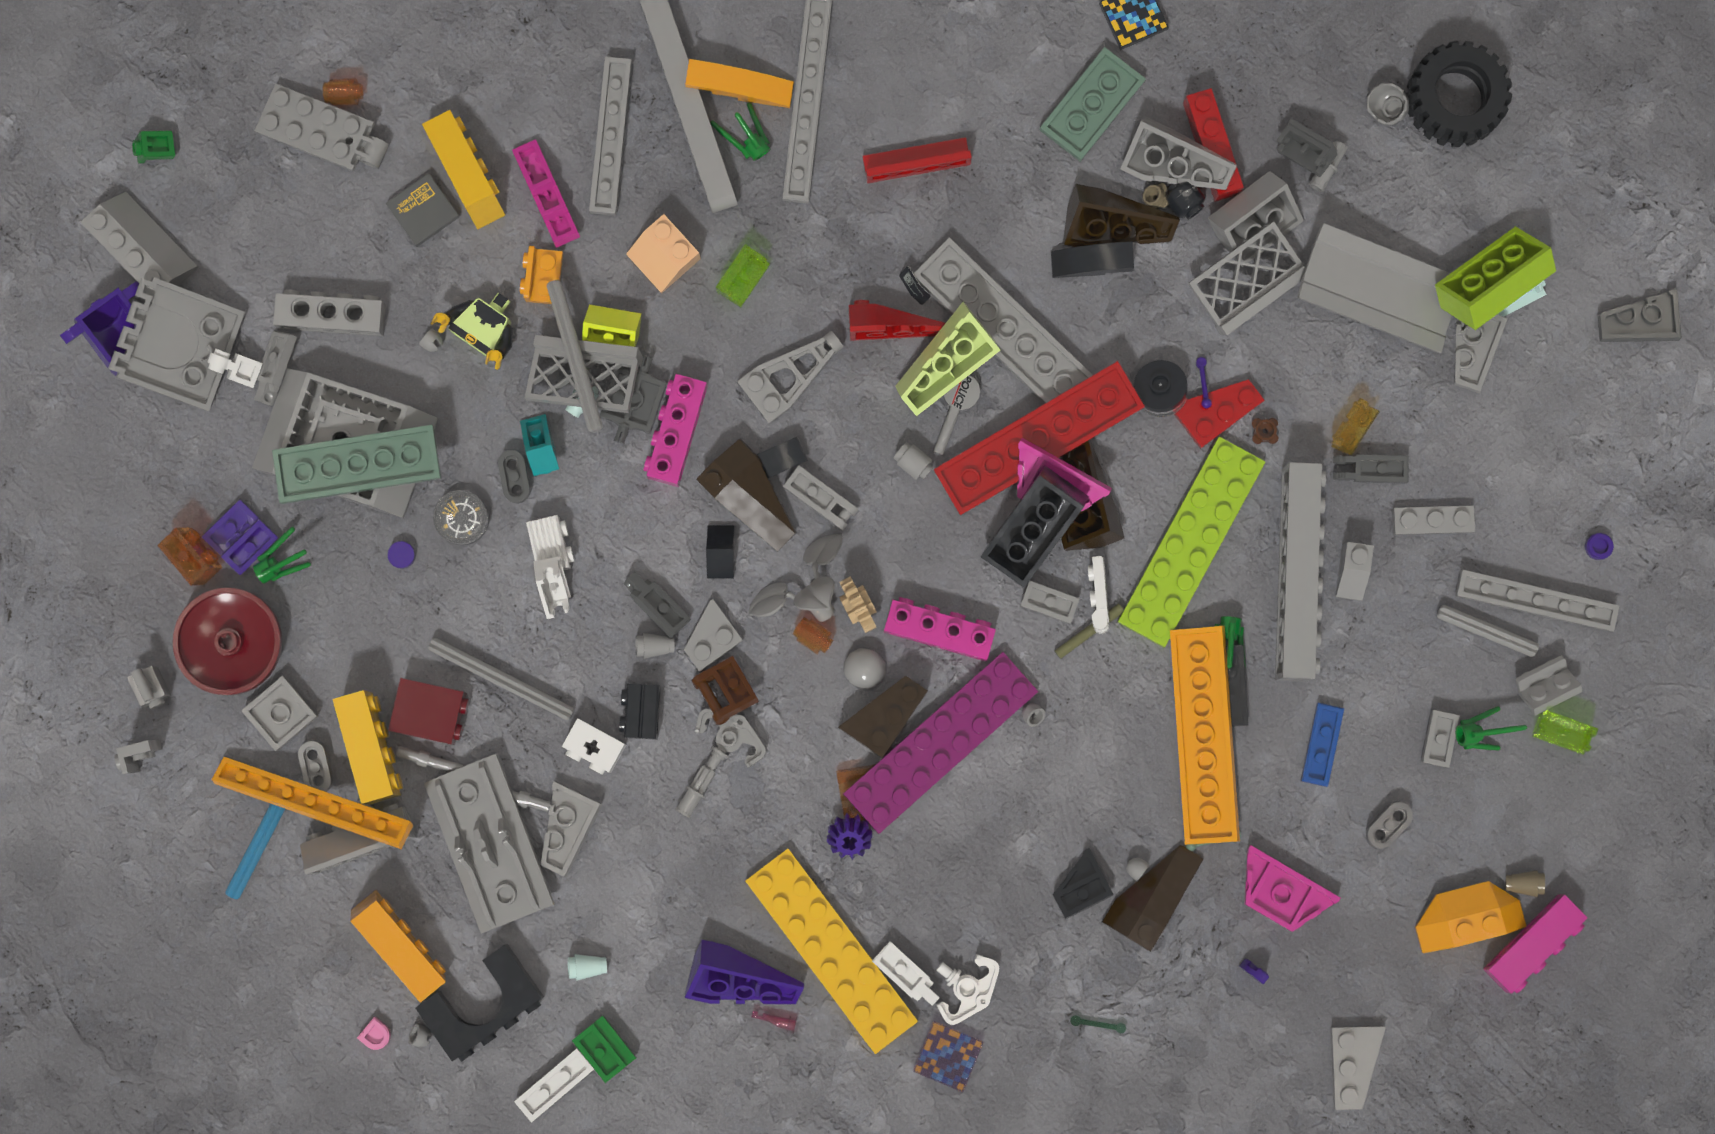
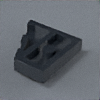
M1090 848L1085 850L1065 880L1053 893V897L1065 920L1113 896V892Z

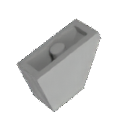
M1346 542L1342 545L1335 597L1357 601L1363 600L1371 572L1373 545Z

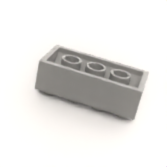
M127 192L100 203L81 221L85 228L138 283H140L141 278L151 281L152 277H156L179 286L198 268L190 257Z
M394 804L382 809L385 813L411 821L406 807L399 808L398 804ZM336 826L331 827L333 832L322 835V832H317L306 836L307 842L300 844L306 875L318 874L392 847ZM412 827L406 841L417 837L414 827Z

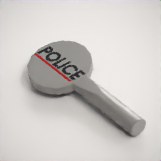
M967 376L944 394V399L950 406L933 452L940 455L944 454L960 410L970 409L978 401L980 388L974 377Z

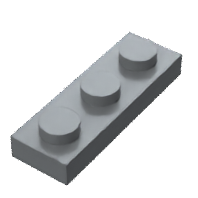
M1474 505L1392 509L1393 535L1475 532Z

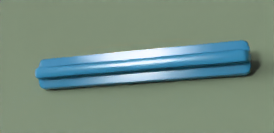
M270 804L225 891L227 896L233 899L240 898L285 808Z

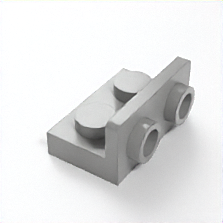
M1562 655L1516 678L1519 696L1535 716L1582 692L1581 684L1567 668L1566 659Z
M160 739L146 740L116 748L117 754L114 756L116 767L118 770H122L123 775L140 772L137 760L156 757L155 752L162 750Z

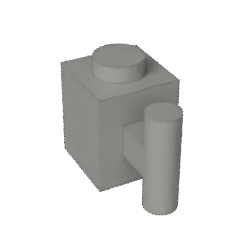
M149 666L143 670L139 668L132 671V675L127 677L141 707L155 709L165 704L164 699L171 696L158 667Z

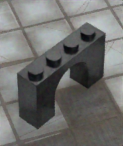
M508 944L503 945L482 960L499 984L502 992V1005L493 1020L485 1024H472L464 1021L455 1012L442 991L435 993L415 1008L452 1062L458 1058L461 1062L475 1053L472 1049L480 1042L485 1046L497 1037L494 1032L501 1027H504L505 1030L509 1029L519 1022L517 1018L519 1014L524 1011L530 1014L541 1006L539 1000L544 997Z

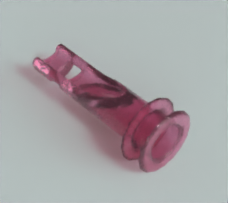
M753 1011L751 1016L752 1018L769 1021L779 1028L787 1029V1033L788 1030H791L794 1034L797 1017L796 1020H792L791 1016L788 1019L763 1013L762 1017L758 1016L757 1011Z

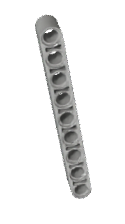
M639 0L712 213L737 206V200L699 90L685 86L689 61L668 0Z

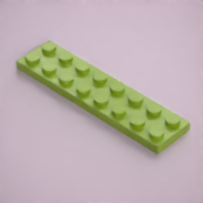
M1221 437L1217 438L1117 623L1165 648L1170 639V630H1175L1261 472L1265 461Z

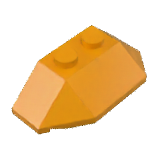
M1485 881L1436 894L1416 924L1415 929L1422 953L1494 938L1527 926L1520 900L1490 881Z

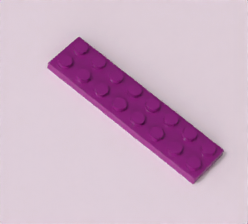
M1001 652L847 789L843 795L862 817L867 820L877 834H880L1038 691L1006 654Z

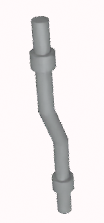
M399 746L396 754L397 757L415 761L416 765L426 768L427 766H432L451 772L464 767L462 764L432 756L431 752L424 750L418 752ZM520 790V793L512 791L517 806L523 808L529 806L548 812L550 801L530 796L531 793Z

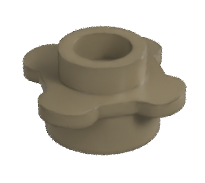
M1160 183L1158 186H1148L1143 192L1144 203L1153 208L1167 207V186L1164 183Z

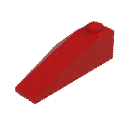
M856 300L854 305H849L850 341L935 337L945 325L941 321L879 304H870L869 300Z

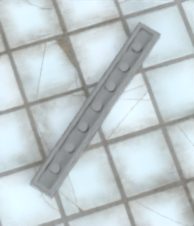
M832 0L805 1L783 201L809 204Z

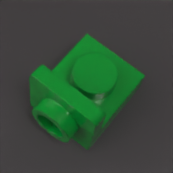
M140 131L132 142L133 155L137 156L138 164H144L146 160L173 159L175 157L172 131Z

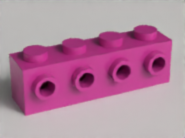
M679 374L675 375L674 380H669L666 389V395L669 396L667 406H661L658 420L662 421L660 430L654 431L651 446H655L652 456H647L644 465V471L647 472L646 476L648 479L679 487L707 391V382Z
M899 597L898 601L892 600L884 633L987 661L996 629L991 628L992 623L976 619L975 623L965 620V615L950 612L949 616L939 613L940 608L925 604L924 608L913 606L915 601Z

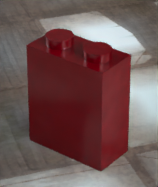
M400 678L388 731L455 745L456 740L460 741L463 732V725L460 724L462 714L466 715L469 699L466 698L467 693Z

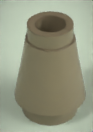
M1538 870L1506 875V891L1534 897L1545 895V873H1538Z

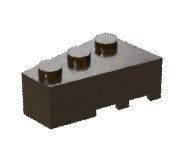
M904 676L841 724L838 729L883 758L928 690L909 677Z

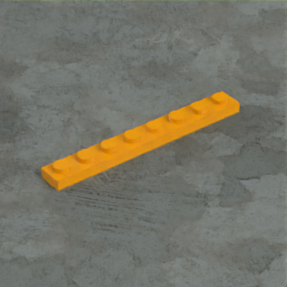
M223 757L211 779L216 785L402 849L413 827L409 820L227 757Z

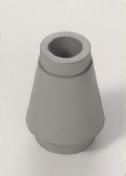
M649 633L635 636L636 657L647 659L674 653V637L670 638Z

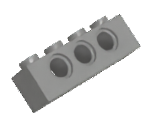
M284 290V294L276 293L273 325L281 330L383 337L386 305L383 301L379 300V297L364 295L363 299H353V295L340 293L337 294V297H326V293L310 292L309 296L300 295V292L295 290ZM309 305L308 314L298 316L299 307ZM328 307H335V315L332 318H325L324 311ZM356 308L362 309V316L358 320H351V312Z

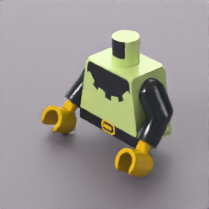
M500 293L496 294L490 304H487L480 298H477L475 301L468 300L444 313H436L431 321V325L436 322L442 324L438 330L439 333H443L447 325H450L448 329L454 335L486 356V365L489 361H496V370L500 369L502 359L512 348L513 328L511 327V321L502 314L510 301Z

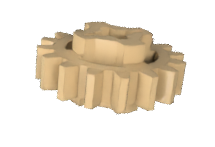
M851 576L840 581L839 583L845 594L839 598L852 624L860 622L865 633L877 628L871 617L872 614L876 613V610L864 586L856 588Z

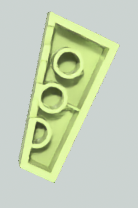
M962 302L895 387L902 400L918 416L1001 350L967 305Z

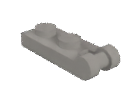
M798 465L783 485L784 489L841 531L846 528V522L850 516H855L858 508L800 465ZM836 504L843 508L838 516L831 512Z

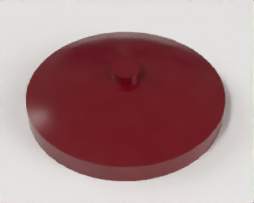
M236 588L213 589L196 597L180 614L173 633L174 657L183 675L198 688L218 695L242 694L262 684L275 669L282 649L281 628L272 609L256 595Z

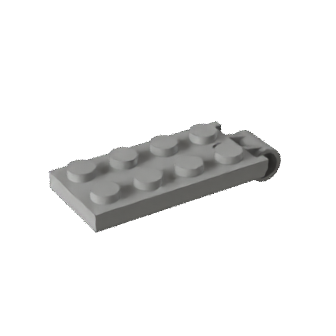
M276 83L254 130L259 135L352 172L355 170L358 160L372 168L379 169L389 146L385 141L369 136L375 125L373 121ZM353 139V142L348 144L349 140Z

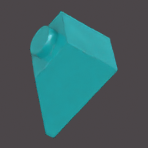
M546 414L521 420L525 452L533 476L559 470L557 454Z

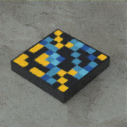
M1156 0L1099 1L1101 10L1120 50L1162 33L1169 28Z

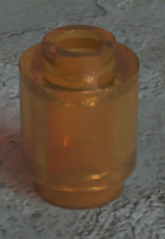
M356 78L330 79L329 82L323 83L325 103H331L332 106L358 105L359 99H363V85L358 83Z
M804 617L793 632L799 643L817 655L820 651L826 653L834 641L830 638L832 632L812 618L808 620Z

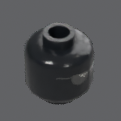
M1189 182L1169 186L1168 190L1170 193L1167 195L1166 200L1177 217H1186L1189 220L1204 209L1205 196L1197 186L1191 185Z

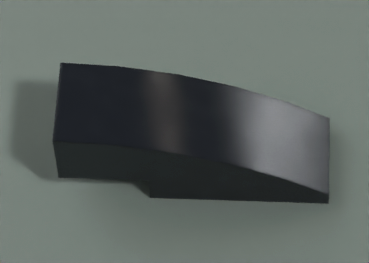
M1132 241L1106 243L1051 251L1052 278L1100 276L1106 273L1132 272L1134 269Z

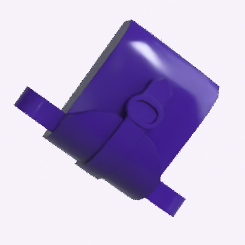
M136 281L123 291L118 287L103 299L99 298L93 302L90 308L74 319L75 325L63 332L60 337L68 344L83 334L108 368L114 351L122 354L126 351L116 345L123 326L134 329L135 325L126 322V318L132 305L129 300L135 296L139 283ZM110 370L115 376L117 375V372Z

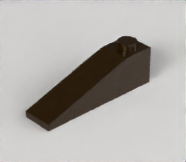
M1091 439L1063 455V461L1108 486ZM1111 492L1108 496L1102 497L1094 502L1092 506L1078 514L1061 537L1064 550L1102 548L1125 539L1119 513Z

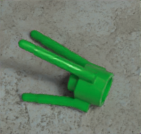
M750 102L747 103V107L758 135L757 133H752L740 113H735L739 124L749 137L744 141L746 147L715 121H710L711 126L740 150L746 159L751 157L753 161H756L771 150L768 146L770 142L765 136Z
M291 527L265 553L257 557L259 562L253 565V570L263 584L270 580L274 582L283 576L311 566L310 562H306L285 570L281 569L307 554L305 549L280 562L274 557L269 558L295 531L294 527Z
M1222 616L1220 624H1215V626H1225V640H1228L1227 668H1231L1234 641L1238 640V645H1243L1244 647V627H1241L1242 619Z
M1497 706L1470 719L1461 720V725L1456 727L1455 736L1458 744L1464 746L1465 750L1474 748L1499 751L1501 749L1499 745L1479 743V741H1482L1484 736L1523 731L1527 729V726L1519 725L1483 730L1480 725L1475 724L1499 712L1500 707Z

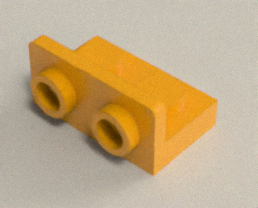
M529 246L528 252H524L523 268H526V277L521 278L520 294H524L526 302L552 304L547 283L553 280L560 281L562 251L536 249L535 246Z

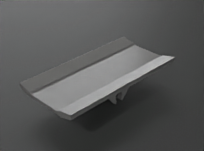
M1321 224L1300 284L1298 299L1439 354L1442 353L1445 335L1452 317L1451 314L1440 308L1435 284L1449 275V272L1328 224Z
M498 754L488 756L424 783L481 934L555 905Z

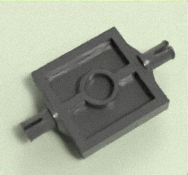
M643 356L641 367H638L629 413L601 410L600 418L612 421L619 426L613 440L615 442L625 444L628 430H640L651 434L667 382L655 379L648 374L653 360L650 357ZM619 368L614 374L621 382L630 375V370ZM613 377L609 389L617 384ZM620 389L608 398L613 404L623 405L625 393Z

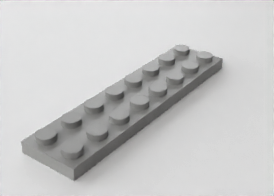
M950 237L913 273L919 284L952 315L961 303L964 302L1001 351L994 356L1044 404L1093 376Z

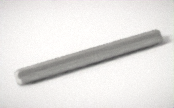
M553 280L547 283L548 293L587 429L590 432H596L603 428L562 283L559 280Z
M433 638L429 644V651L565 720H569L574 712L573 707L438 638Z

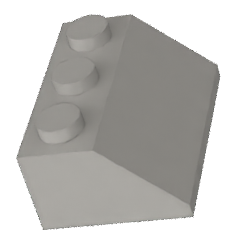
M1271 171L1267 172L1208 217L1216 237L1228 252L1234 250L1272 221L1276 223L1284 236L1304 221L1287 183ZM1272 230L1264 235L1262 247L1269 248L1277 241ZM1258 240L1252 243L1251 245H1257ZM1248 247L1244 249L1241 262L1249 263L1256 255V249Z

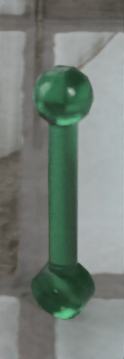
M1077 1015L1072 1016L1070 1019L1073 1026L1082 1024L1112 1029L1120 1034L1126 1031V1025L1123 1023L1115 1025L1085 1020Z

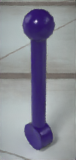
M1199 357L1196 360V366L1200 370L1203 392L1201 404L1202 407L1207 409L1212 405V401L1208 397L1205 375L1207 361L1205 358Z

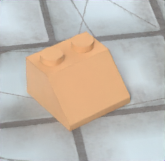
M665 214L650 225L626 253L661 294L701 259L699 252Z

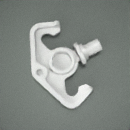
M978 954L975 955V963L979 967L984 965L989 968V973L979 980L971 975L959 976L961 973L960 969L952 970L944 962L938 966L936 970L946 978L947 986L953 984L954 994L961 1001L956 1014L949 1012V1005L945 1002L936 1004L946 1023L950 1025L958 1024L989 1005L999 973V965L995 960Z

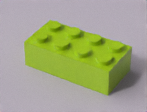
M1515 226L1435 284L1440 308L1472 329H1478L1556 272L1552 249Z

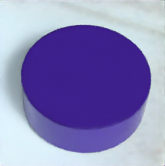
M1593 534L1585 542V551L1594 560L1605 559L1613 552L1614 544L1607 534Z
M396 542L388 550V560L396 568H408L415 560V550L406 542Z

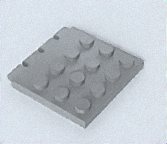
M152 277L151 281L141 278L135 296L143 299L144 302L143 304L136 301L132 302L126 322L134 324V329L123 326L116 346L126 351L124 354L114 351L108 369L117 372L116 378L209 411L222 374L208 369L210 363H207L210 353H214L215 348L230 354L245 312L156 277Z

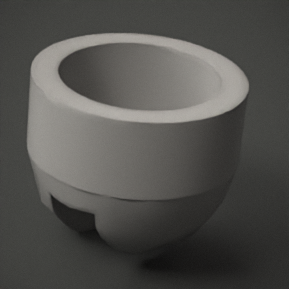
M432 328L425 334L419 345L429 352H436L438 350L436 345L441 347L443 340L440 334Z
M1029 703L1026 708L1022 709V718L1031 727L1038 726L1045 718V711L1038 704Z
M1133 858L1127 864V873L1134 880L1138 881L1150 864L1141 858Z
M415 1024L410 1031L409 1044L416 1047L428 1045L430 1042L426 1041L427 1037H432L430 1030L423 1025Z

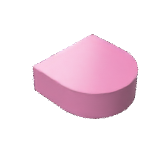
M375 1016L357 1039L368 1048L378 1050L389 1043L391 1032L388 1026Z

